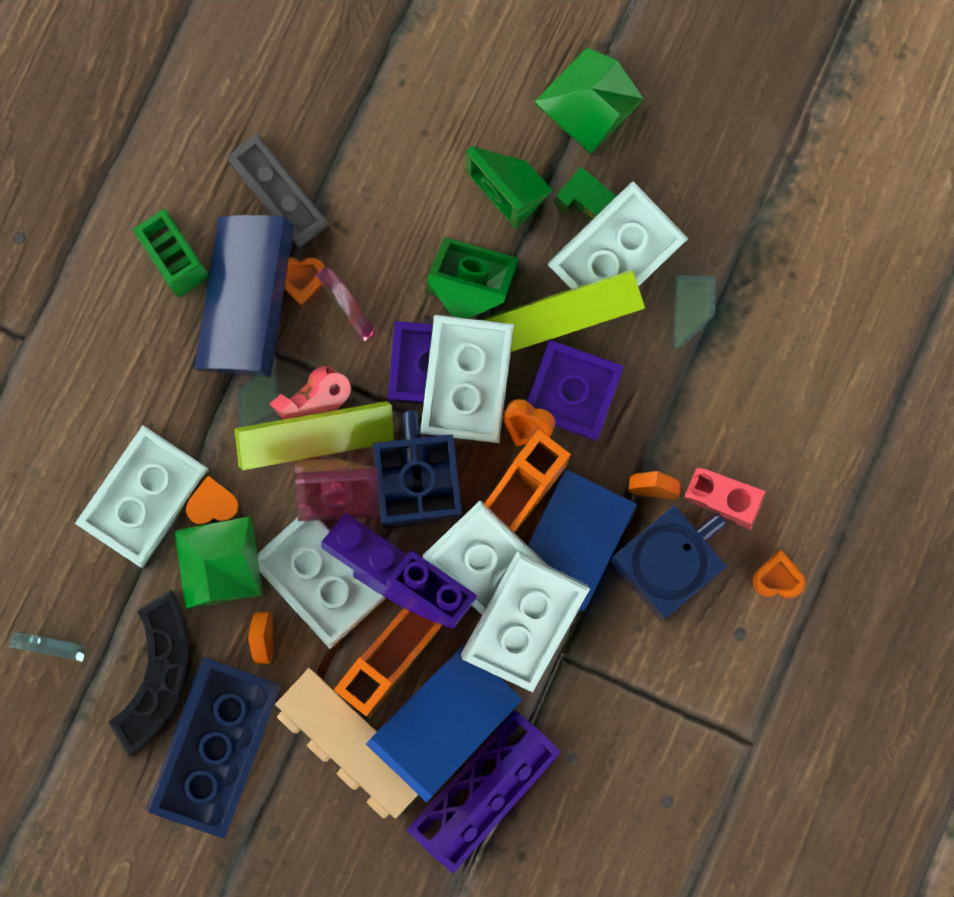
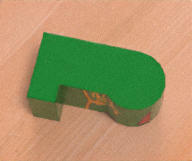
M580 167L556 195L554 204L565 213L573 205L592 221L617 196L584 168Z

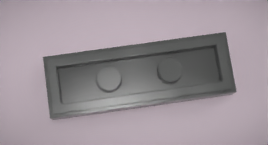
M255 134L226 156L229 163L272 216H283L294 224L292 242L298 249L329 226V222L258 134Z

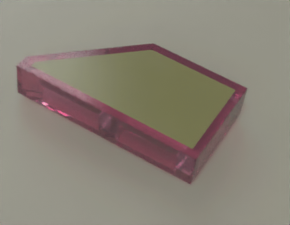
M325 267L316 273V277L334 304L361 339L365 341L373 335L375 329L344 282L330 267Z

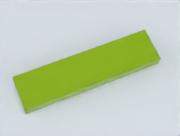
M632 269L484 317L483 321L514 324L510 351L513 352L645 309Z
M387 401L234 428L238 467L241 470L372 447L373 443L394 441L392 405Z

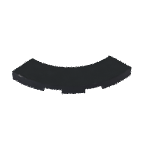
M172 590L137 610L147 638L148 664L142 685H140L131 702L108 722L128 757H131L146 746L165 726L181 698L186 683L190 653L189 635L181 606Z

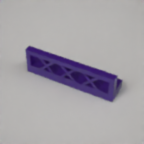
M514 710L406 831L436 860L454 873L557 758L561 751L543 733ZM519 725L527 731L516 745L508 746V737ZM497 759L496 768L491 774L481 776L483 765L488 760ZM469 789V798L462 806L453 807L454 798L458 793ZM442 820L441 830L429 841L423 833L433 821Z

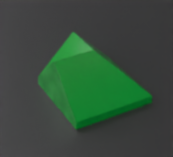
M586 48L540 95L534 104L591 155L644 98L617 60Z
M474 146L466 150V173L515 229L521 226L553 191L527 161Z
M444 237L428 274L427 294L438 297L452 317L470 319L504 303L519 258Z
M252 517L174 530L185 609L263 596Z

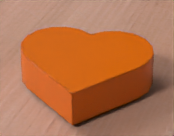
M289 257L284 290L300 306L322 287L321 282L325 283L327 273L324 264L312 257L306 258L301 262L296 258Z
M521 399L509 402L503 414L504 424L516 447L526 445L538 429L550 437L555 426V419L550 412L541 408L534 409L529 402Z
M659 471L637 473L629 478L628 492L631 494L661 499H678L680 497L681 482Z
M209 476L202 482L186 505L188 518L197 525H207L214 520L218 522L233 520L239 512V504L233 494Z
M782 550L778 551L763 564L752 577L754 591L763 597H772L778 594L786 599L795 598L803 592L806 584L802 572Z
M256 611L252 617L248 640L252 659L256 664H271L273 617L270 611Z

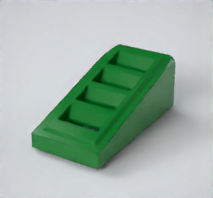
M165 208L132 229L177 297H182L209 279V273ZM168 226L169 231L154 241H149L148 238ZM175 239L178 241L162 253H157V251H159ZM185 252L186 256L167 268L166 264Z

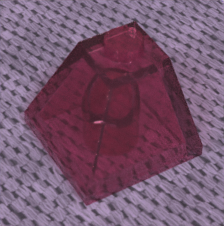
M318 456L295 461L299 522L341 519L345 513L353 518L378 517V474L376 467L335 457L323 458Z

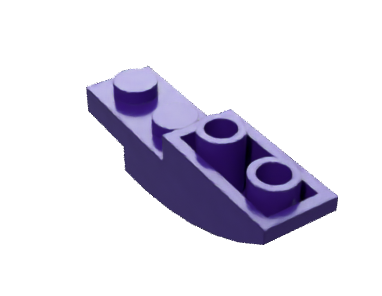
M347 513L341 517L321 542L323 550L354 570V578L401 607L440 625L453 629L477 599L475 593L412 550L407 555Z

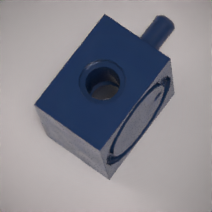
M415 410L405 411L402 414L405 440L373 443L383 529L458 521L462 518L453 434L421 438L418 412Z
M673 505L616 553L609 562L657 619L662 622L727 567L707 543L711 537L726 526V521L719 513H715L700 527L695 529L680 510Z

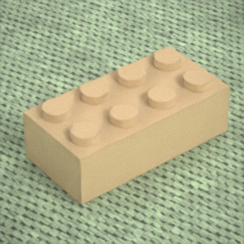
M310 668L275 703L281 710L277 718L293 733L298 734L302 730L311 739L307 747L323 762H327L332 758L341 767L336 774L350 788L357 790L361 786L371 795L367 800V804L383 819L389 814L396 819L418 796L406 782L366 745L377 730Z

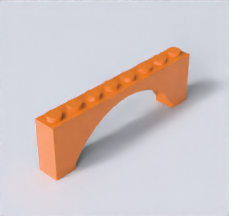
M538 429L515 458L502 480L485 502V505L515 533L565 470L571 454ZM403 608L376 641L357 659L335 687L334 691L365 716L371 718L443 625Z

